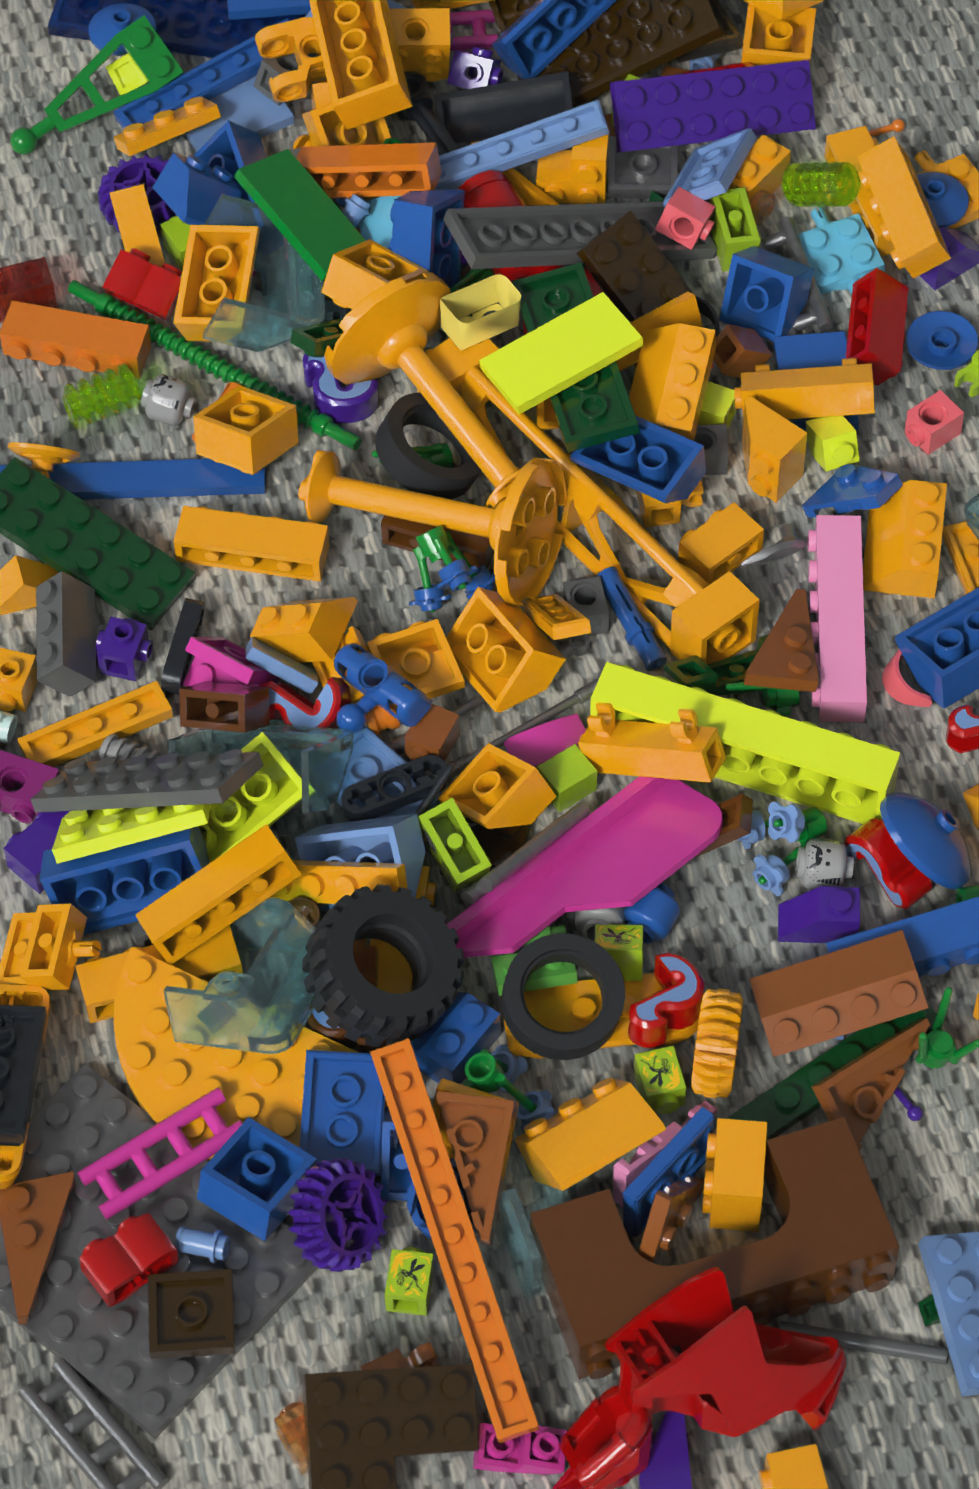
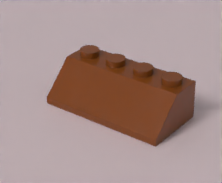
M903 930L749 979L773 1057L929 1008Z

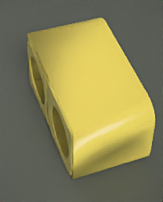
M499 274L442 297V300L440 299L441 328L460 350H464L519 326L521 294L507 277ZM496 311L483 317L486 312Z

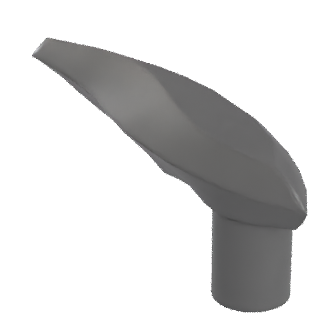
M785 524L780 528L782 539L740 563L741 568L758 562L787 557L801 550L807 543L797 537L792 524Z

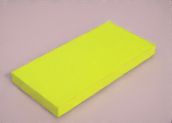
M602 292L479 360L481 370L518 415L644 346L643 337L606 294Z

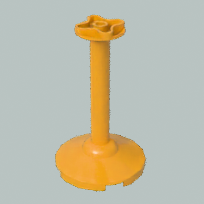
M423 272V276L426 279H418L406 283L402 277L392 280L366 296L343 318L339 324V327L343 330L342 335L337 340L334 349L332 350L330 346H327L324 354L327 369L334 378L344 384H353L374 380L387 375L394 369L401 368L496 488L489 496L485 507L495 509L502 500L506 499L509 489L520 470H518L424 351L426 344L430 342L441 327L440 299L442 300V297L451 294L450 288L440 277L432 272Z
M317 450L313 457L311 471L300 484L299 499L305 501L309 521L322 523L326 520L334 506L339 505L436 527L442 525L445 529L489 538L490 546L494 550V575L497 591L505 603L523 606L521 602L525 598L535 600L541 594L552 574L563 537L562 534L555 533L558 505L566 507L567 491L564 473L557 461L545 458H532L520 469L509 489L506 499L502 500L493 509L341 476V465L336 453Z

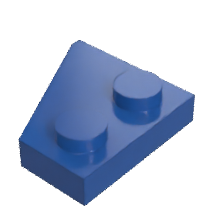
M846 464L839 467L835 474L801 506L809 518L816 517L822 508L834 507L837 514L857 509L880 508L903 484L897 473Z

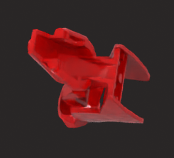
M713 1267L699 1273L646 1307L606 1340L605 1348L607 1351L616 1353L620 1360L619 1385L606 1390L600 1397H595L561 1438L562 1442L559 1444V1447L570 1467L552 1489H614L627 1484L631 1478L643 1472L648 1466L653 1427L652 1414L660 1411H674L692 1416L701 1429L730 1437H738L785 1411H797L813 1430H819L824 1425L838 1395L846 1367V1354L838 1340L833 1337L813 1336L757 1324L754 1322L752 1312L746 1305L734 1312L723 1271L719 1267ZM679 1345L682 1354L678 1353L670 1346Z

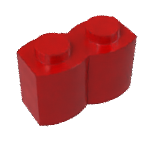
M132 248L130 253L121 249L102 288L106 293L169 322L177 305L182 271L166 263H163L162 267L151 264L149 262L151 257L135 248Z
M150 1213L139 1217L135 1215L127 1218L119 1225L118 1232L115 1235L105 1239L97 1238L84 1248L83 1254L79 1257L81 1271L108 1307L126 1300L144 1284H147L148 1274L167 1273L179 1262L176 1247Z

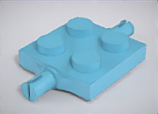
M818 207V211L816 208L811 211L810 215L817 227L800 233L798 236L810 267L814 268L813 274L821 294L834 290L848 289L852 296L854 282L875 268L885 272V264L859 213L830 222L823 207Z

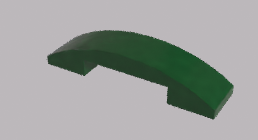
M768 635L759 637L758 647L755 651L706 664L696 655L665 664L664 671L680 685L690 688L698 687L713 695L742 692L739 690L728 691L726 685L744 682L747 669Z

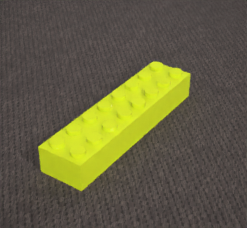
M606 662L591 696L590 715L598 716L597 703H610L615 710V720L670 724L671 721L680 722L679 709L694 710L697 715V726L717 727L726 759L716 773L715 778L807 807H816L820 811L861 824L874 818L882 820L880 812L881 801L888 794L895 792L901 752L894 751L883 744H871L855 739L847 733L829 731L808 721L800 722L781 716L773 710H761L745 705L737 699L719 697L698 687L690 688L671 682L663 676H651L635 671L630 666L616 665Z

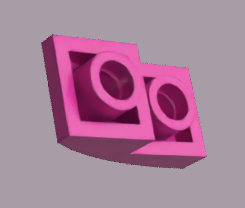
M577 713L523 731L506 739L503 744L509 754L537 768L540 764L574 744L579 748L578 742L586 730Z
M480 1422L477 1426L479 1451L474 1452L473 1469L527 1474H562L564 1472L565 1456L559 1444L562 1442L561 1438L567 1430L539 1426L540 1430L499 1443L493 1425Z

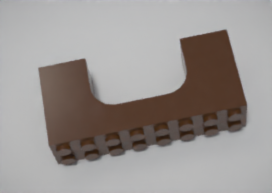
M845 1116L767 1140L764 1180L783 1224L776 1233L765 1239L685 1264L663 1266L652 1263L640 1256L629 1241L610 1189L531 1212L530 1248L578 1379L588 1376L590 1379H600L611 1374L614 1370L613 1368L620 1366V1360L616 1353L607 1351L605 1348L606 1340L642 1310L675 1287L713 1267H719L724 1273L734 1312L746 1305L752 1312L754 1322L761 1325H768L772 1318L788 1314L789 1317L800 1316L808 1312L813 1305L826 1301L830 1305L841 1303L854 1292L864 1289L867 1292H876L888 1286L894 1278L900 1246ZM679 1345L670 1346L678 1353H682Z

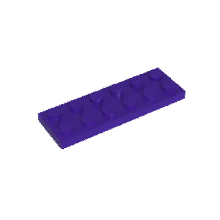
M809 60L610 83L617 152L711 142L748 128L752 129L755 136L816 129Z

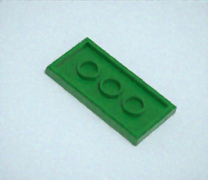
M289 149L237 170L234 178L321 281H324L333 254L366 241Z

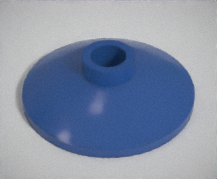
M113 4L101 9L93 16L89 24V37L92 44L101 51L117 33L143 15H145L156 31L154 17L148 10L135 4ZM121 45L112 55L124 56L128 53Z
M939 172L917 174L938 228L951 226L961 220L968 209L969 203L968 193L964 186L947 174Z
M934 311L921 315L912 322L907 331L906 344L912 357L922 365L937 370H951L965 365L972 359V355L977 351L978 335L973 325L964 317L952 312Z

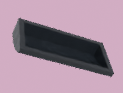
M568 71L434 95L436 115L459 149L471 145L472 142L483 141L576 108L573 80Z

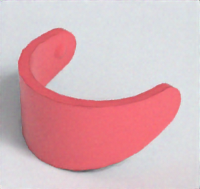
M899 649L883 669L882 683L885 690L892 698L903 704L920 707L931 706V696L914 690L903 679L899 670V660L904 657Z

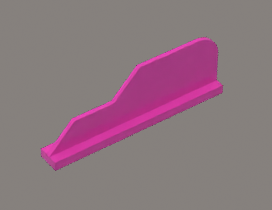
M639 776L494 890L485 894L446 924L449 929L455 928L460 938L456 944V949L461 948L463 950L464 959L466 957L514 953L565 912L633 906L718 838L723 828L721 810L714 801L680 780Z

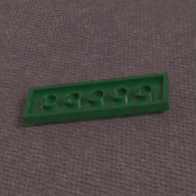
M581 262L512 281V284L521 294L520 312L527 333L593 298ZM616 361L550 397L567 452L639 433L638 422Z
M14 457L0 473V534L58 572L63 571L95 589V596L129 618L147 624V629L151 631L195 579L194 571L17 457Z

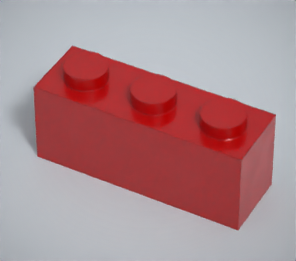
M875 268L853 283L846 358H856L857 365L872 364L873 385L877 386L896 376L901 371L906 312L908 309V287L879 268Z

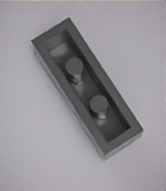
M61 571L36 587L37 681L67 696H73L96 682L95 589Z

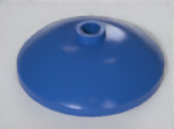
M892 792L881 801L880 812L887 831L898 848L918 870L932 881L949 889H959L969 881L971 863L966 842L958 828L957 820L949 811L942 810L926 799L905 792Z

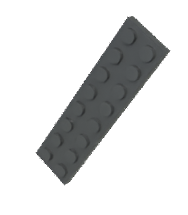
M664 201L447 209L443 218L471 269L572 265L580 262L584 264L576 253L629 211L633 212L668 260L712 259L717 250L710 235H708L705 241L699 238L691 250L656 231L655 228L665 209Z

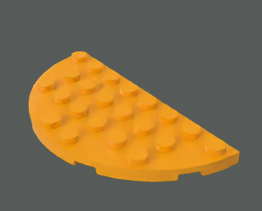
M131 947L123 964L114 1001L116 1047L128 1085L140 1106L145 1109L152 1120L158 1124L218 1087L226 1101L216 1108L228 1127L239 1120L243 1124L250 1117L290 1143L300 1147L306 1050L359 1052L136 948ZM215 997H218L232 1010L233 1016L214 1032L198 1013ZM202 1116L181 1128L193 1148L214 1136Z

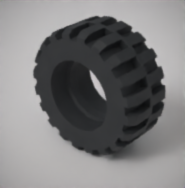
M376 885L372 891L366 886L356 889L351 896L345 895L335 903L316 926L315 931L311 934L305 946L307 953L303 957L302 970L304 973H309L304 979V985L308 994L314 993L315 999L312 1001L313 1007L317 1013L324 1011L329 1017L326 1023L335 1030L339 1026L346 1031L344 1036L354 1042L360 1037L366 1039L365 1044L367 1046L379 1047L384 1040H386L387 1046L406 1039H410L412 1042L421 1037L427 1029H430L453 1004L458 996L457 989L463 983L464 972L459 968L465 962L464 953L461 948L456 949V944L460 938L455 928L449 929L447 927L446 921L448 917L442 910L435 912L429 906L432 903L424 896H421L419 899L411 896L412 890L399 887L394 892L391 891L390 885ZM360 939H377L392 945L400 951L409 963L412 971V992L403 994L389 993L370 984L356 966L353 956V942Z

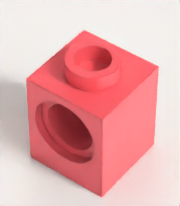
M678 187L667 203L655 230L692 250L699 238L705 241L715 224V222L710 220L715 206Z
M939 390L907 411L906 437L912 445L919 446L929 455L961 434L964 412Z

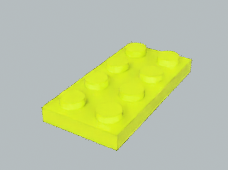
M212 804L70 811L65 817H62L52 852L58 864L208 824Z

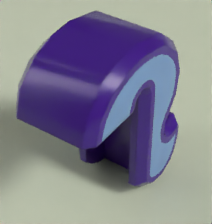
M306 354L303 355L305 385L310 388L313 386L315 409L319 410V415L325 413L334 419V423H355L370 417L376 411L379 403L378 381L369 380L342 387L341 381L334 378L327 369L325 356L311 357Z

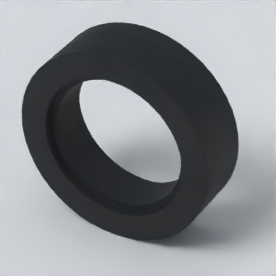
M420 392L411 393L398 399L377 430L375 445L382 465L399 484L410 491L454 499L465 494L482 472ZM410 424L422 425L444 435L457 449L461 457V466L446 468L423 459L406 441L403 427Z
M560 933L547 935L526 945L511 962L502 990V1012L512 1035L531 1052L554 1060L577 1059L595 1052L612 1036L624 1007L625 985L616 961L599 944L574 934ZM554 962H567L580 966L589 972L596 980L602 995V1008L595 1020L586 1027L571 1032L551 1030L537 1022L530 1014L524 999V986L528 978L537 969Z

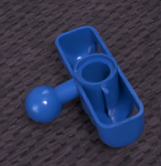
M356 643L347 644L337 652L334 659L336 672L347 683L365 695L356 704H346L337 712V725L342 731L350 734L362 730L366 724V715L376 705L407 727H413L418 724L430 709L431 700L422 690L416 688L411 682L390 668L384 661L367 652L362 646ZM403 684H406L413 690L410 691L409 689L404 687ZM396 704L398 706L397 715L390 709L389 705Z

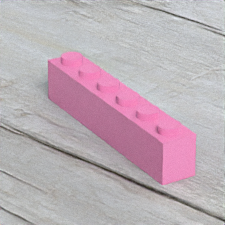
M816 515L815 530H808L807 541L808 552H815V560H809L808 582H815L816 590L809 592V613H816V622H810L813 643L817 644L815 657L819 677L816 692H811V707L818 708L819 722H864L867 706L861 516Z

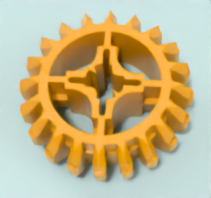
M718 988V990L708 989L703 994L691 1088L694 1094H701L708 1098H727L732 1092L743 1011V998L740 993Z

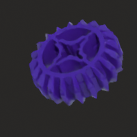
M146 152L143 158H136L132 155L131 160L128 162L119 159L118 167L109 166L108 175L102 176L101 186H99L98 191L100 211L105 216L108 225H114L117 232H120L109 193L144 184L156 232L159 236L161 224L177 216L152 188L169 160L164 161L161 154L155 158H150Z
M346 1158L323 1160L322 1162H317L316 1166L305 1169L306 1178L296 1181L299 1192L290 1195V1198L295 1203L294 1208L286 1212L294 1219V1224L288 1230L297 1233L293 1245L303 1249L302 1258L312 1261L313 1266L320 1269L342 1272L343 1270L360 1268L361 1263L372 1260V1252L381 1249L378 1237L387 1234L382 1228L384 1220L390 1217L383 1213V1206L389 1200L380 1197L383 1185L374 1182L375 1172L365 1170L364 1164L347 1160Z

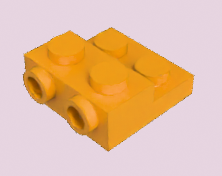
M438 619L429 622L419 621L409 626L408 629L392 634L382 633L367 642L369 653L384 661L416 688L422 690L429 699L465 688V680ZM403 684V686L409 689L410 691L413 690L406 684ZM392 704L394 710L396 711L398 706L396 704Z

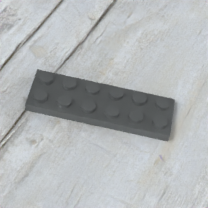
M240 749L211 755L208 751H202L191 756H178L177 753H170L160 758H147L146 755H138L126 760H117L116 757H107L93 762H86L85 759H76L67 763L64 766V770L58 776L44 782L43 788L30 800L35 813L224 803L264 765L259 752L242 753Z

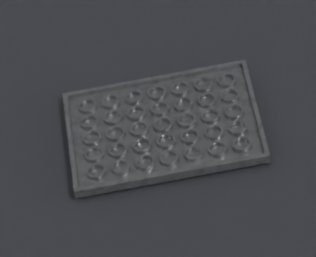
M85 1064L30 1119L23 1163L14 1183L73 1171L76 1185L74 1190H71L64 1211L65 1218L62 1227L57 1232V1242L47 1272H44L37 1292L38 1299L34 1311L30 1314L26 1324L19 1325L0 1221V1310L58 1359L63 1358L83 1380L152 1438L156 1439L312 1276L318 1267L313 1266L312 1261L302 1258L303 1249L293 1245L297 1233L288 1230L290 1227L283 1221L267 1240L263 1241L197 1200L200 1174L203 1167L208 1163L207 1160L106 1220L98 1206L108 1201L107 1196L96 1180L84 1186L77 1172L157 1123L152 1120L148 1113ZM167 1137L146 1149L158 1169L179 1157ZM132 1158L110 1171L122 1191L144 1179ZM146 1213H150L174 1246L176 1234L180 1226L215 1233L216 1230L223 1231L224 1235L230 1236V1249L225 1261L218 1260L217 1263H212L208 1257L180 1252L178 1253L179 1262L167 1273L232 1269L236 1354L151 1359L149 1353L148 1283L144 1284L126 1300L108 1307L81 1271L79 1257L83 1254L84 1248L97 1238L105 1239L115 1235L118 1232L119 1225L127 1218L135 1215L139 1217Z

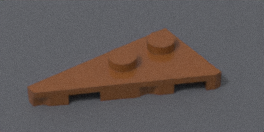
M796 589L747 669L744 685L816 692L819 677L806 590Z
M927 1018L918 1019L811 1086L829 1121L845 1116L859 1151L862 1148L860 1142L870 1124L877 1122L883 1111L884 1102L891 1098L906 1071L903 1067L913 1050H918L919 1034L921 1032L926 1033L927 1028L930 1026Z
M437 1091L436 1098L442 1111L447 1135L454 1151L455 1162L468 1198L475 1228L481 1244L492 1245L517 1104L514 1100Z
M73 1171L14 1183L7 1189H0V1221L19 1325L28 1323V1318L34 1311L38 1299L37 1292L43 1274L47 1272L57 1242L56 1235L62 1227L65 1218L64 1211L71 1190H74L76 1185Z
M688 1175L685 1181L680 1179L672 1185L666 1186L665 1191H657L638 1254L653 1263L662 1249L669 1251L676 1238L677 1227L684 1229L690 1219L693 1204L704 1190L705 1178Z

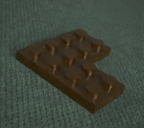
M473 1364L302 1375L309 1489H397L395 1457L479 1451Z

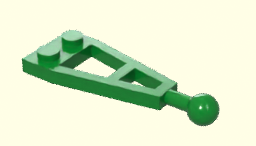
M143 15L117 33L44 109L47 115L46 118L30 129L26 127L16 129L10 137L11 147L18 154H30L36 149L38 139L54 128L61 134L115 111L134 100L158 91L181 76L184 71L145 15ZM122 45L148 84L105 102L89 78ZM81 87L95 107L64 120L58 110Z

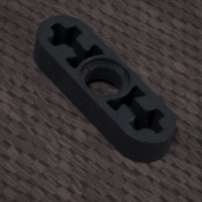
M186 598L163 669L161 679L162 691L180 694L179 689L184 686L183 682L193 656L186 652L185 649L190 638L198 637L205 612L204 601Z
M426 755L352 784L343 791L341 796L343 814L349 821L375 819L425 799L447 765L438 756ZM430 770L432 774L437 775V778L431 780L428 775L424 776V772ZM410 776H413V782L417 783V787H412ZM447 780V782L445 783V785L443 786V788L441 789V791L444 790V788L446 787V785H447V783H448V780ZM392 782H399L406 787L405 791L398 796L388 795L385 793L384 788ZM374 790L378 791V798L380 802L376 801V795L373 796ZM359 798L361 802H365L366 806L359 808L357 804H353V800Z

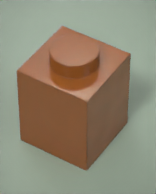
M727 324L716 337V351L713 361L723 375L741 378V373L755 372V365L765 364L773 354L755 329Z
M431 703L428 712L418 724L409 727L404 736L405 756L415 760L422 756L435 755L445 761L460 736V715Z

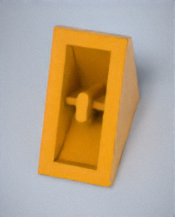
M15 555L0 569V615L36 607V587L58 574L57 570L47 564Z

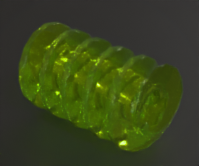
M847 162L792 163L785 169L782 177V189L789 203L798 207H844L853 202L860 187V178L857 170Z
M122 363L118 365L117 374L110 368L104 371V380L99 374H92L91 385L84 378L78 380L77 390L72 384H65L62 399L68 418L76 430L78 429L79 417L82 416L88 425L92 424V412H96L103 420L105 419L106 407H109L116 415L119 414V402H122L130 410L132 409V398L136 397L141 403L142 395L134 374L126 364Z

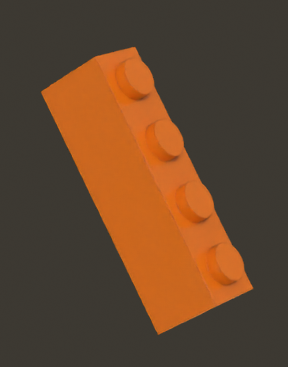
M436 142L301 147L296 157L330 198L351 197L353 193L359 197L402 196L410 191L435 190L442 174Z
M13 300L0 330L3 354L9 355L14 359L23 360L26 358L43 361L51 366L65 365L76 367L84 372L98 371L109 373L117 378L131 377L140 379L152 347L149 325Z

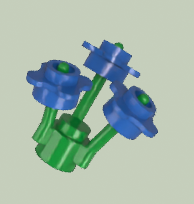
M442 525L415 537L419 546L412 550L418 560L423 586L413 589L415 600L409 601V606L419 605L421 611L435 612L436 609L443 607L442 600L452 598L451 594H444V588L450 587L453 592L466 589V597L471 599L478 587L492 590L495 587L494 570L489 571L485 565L479 567L476 565L472 566L454 543L449 531L445 532ZM451 553H452V554L454 555V557L457 559V560L454 561V562H453L451 556L449 555V554H451ZM426 557H429L431 563L443 559L446 566L438 572L442 580L441 583L431 585Z

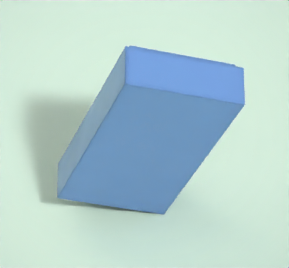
M251 637L246 645V660L308 694L313 693L319 683L316 671L254 637Z

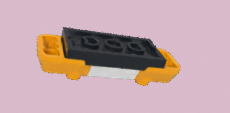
M0 984V1189H7L13 1185L21 1170L51 1007L48 992L40 986Z

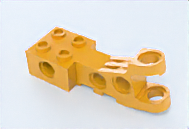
M389 8L404 72L420 73L428 82L448 79L450 8ZM303 17L263 28L255 35L254 39L261 57L276 58L294 53L298 64L297 70L285 72L273 79L272 77L269 79L268 83L274 100L289 102L307 97L310 83L326 77L313 17ZM311 53H316L320 56L309 57L307 55Z

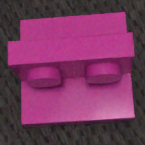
M191 637L185 649L186 652L195 656L183 682L185 686L201 682H214L259 687L265 682L273 681L278 683L280 680L274 674L246 660L245 649L224 637Z

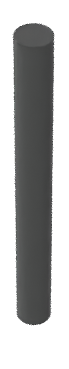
M781 1321L780 1329L813 1336L833 1337L845 1349L946 1365L948 1348L786 1321Z

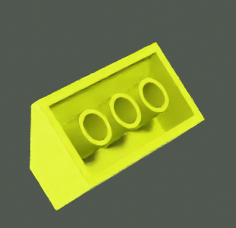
M263 732L242 748L241 751L242 753L259 752L264 766L224 803L212 804L208 824L198 826L206 844L209 863L266 824L270 827L312 792L290 762Z

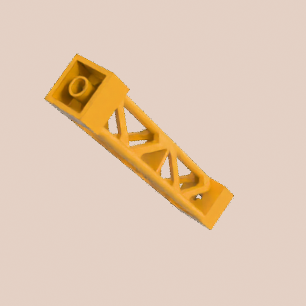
M448 338L435 348L425 351L504 452L505 450L487 418L485 404L489 400L551 460L557 461L564 473L568 495L566 507L564 506L561 523L558 520L556 522L555 533L563 535L562 543L595 576L609 567H615L618 570L619 576L634 599L644 620L652 624L655 630L654 634L670 649V652L678 660L697 655L703 662L710 664L734 657L756 641L760 600L730 571L709 585L696 571L682 565L637 522L623 501L599 477L595 476L590 469L570 461L571 455L566 453L544 430H541L537 423L525 412L518 415L480 368L479 360L499 350L490 339L460 350ZM603 510L673 578L667 587H658L625 576L599 527L597 516L599 512ZM584 524L600 554V561L571 531ZM647 599L676 607L672 610L671 631L644 605Z

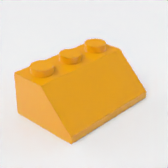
M190 225L174 317V325L187 341L221 342L244 328L260 233L258 226Z
M682 323L645 330L644 346L640 350L629 395L635 416L694 441L716 351V332L713 329Z
M908 480L902 483L903 486L880 508L869 509L863 562V591L935 598L947 483Z
M481 587L476 589L446 636L461 673L490 707L498 713L545 691L566 660L519 606L505 603L498 592Z
M607 1078L592 1087L593 1093L580 1100L577 1097L561 1104L558 1107L559 1113L547 1120L539 1118L530 1122L523 1128L525 1133L514 1140L535 1181L564 1191L665 1131L664 1123L630 1082Z

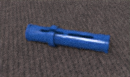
M615 567L602 570L596 577L600 576L604 595L626 632L625 639L630 646H634L647 671L662 667L668 658L653 635L655 630L652 624L644 620L634 599L619 576L618 570Z

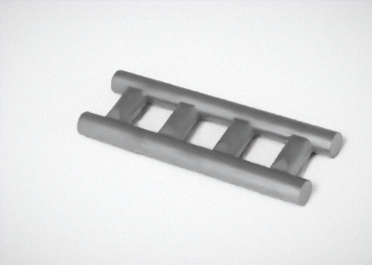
M783 217L779 221L781 231L762 239L758 231L760 236L759 248L770 251L787 244L791 257L788 259L810 267L791 217ZM814 274L808 295V301L812 310L798 316L787 336L798 335V331L814 324H818L821 332H828L833 328V323Z
M581 801L564 815L557 818L461 894L462 901L466 905L471 906L485 894L494 890L590 814L589 806Z
M63 1358L57 1360L52 1366V1370L59 1378L38 1393L31 1384H27L20 1389L18 1396L97 1489H138L147 1481L154 1489H162L168 1483L169 1479L73 1367ZM68 1391H71L84 1408L64 1423L50 1405ZM96 1420L110 1438L93 1452L89 1453L76 1438V1435ZM122 1451L136 1469L116 1484L101 1466Z

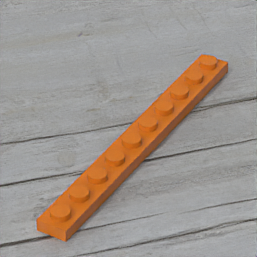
M410 1039L371 1051L370 1053L499 1443H503L540 1430Z

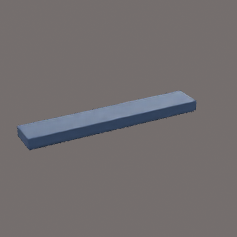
M599 100L440 155L439 160L442 174L435 190H451L461 186L467 179L478 173L489 170L502 172L610 134Z

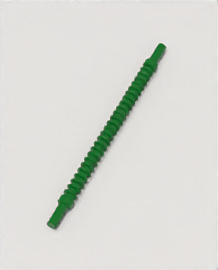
M73 280L69 284V293L93 305L95 311L102 316L149 325L151 343L157 341L159 347L165 346L167 352L173 350V354L175 356L181 355L183 361L189 360L191 365L197 364L200 370L205 369L207 374L213 373L216 379L222 377L223 383L236 382L243 387L294 404L297 411V424L301 425L304 423L306 429L312 428V431L318 436H329L354 451L360 447L362 438L335 424L331 416L325 413L319 415L318 409L311 410L309 404L303 406V402L301 400L294 401L292 395L286 397L285 391L278 392V388L276 386L270 387L267 381L261 383L260 377L253 378L251 372L245 374V370L243 368L237 369L235 363L229 364L227 359L220 360L218 354L212 355L211 350L204 351L202 345L196 346L194 341L188 342L184 336L180 337L178 332L172 333L170 327L164 328L162 323H156L153 318L148 319L146 314H139L137 309L131 310L130 305H123V302L121 300L116 301L114 296L108 293L100 294L77 280Z

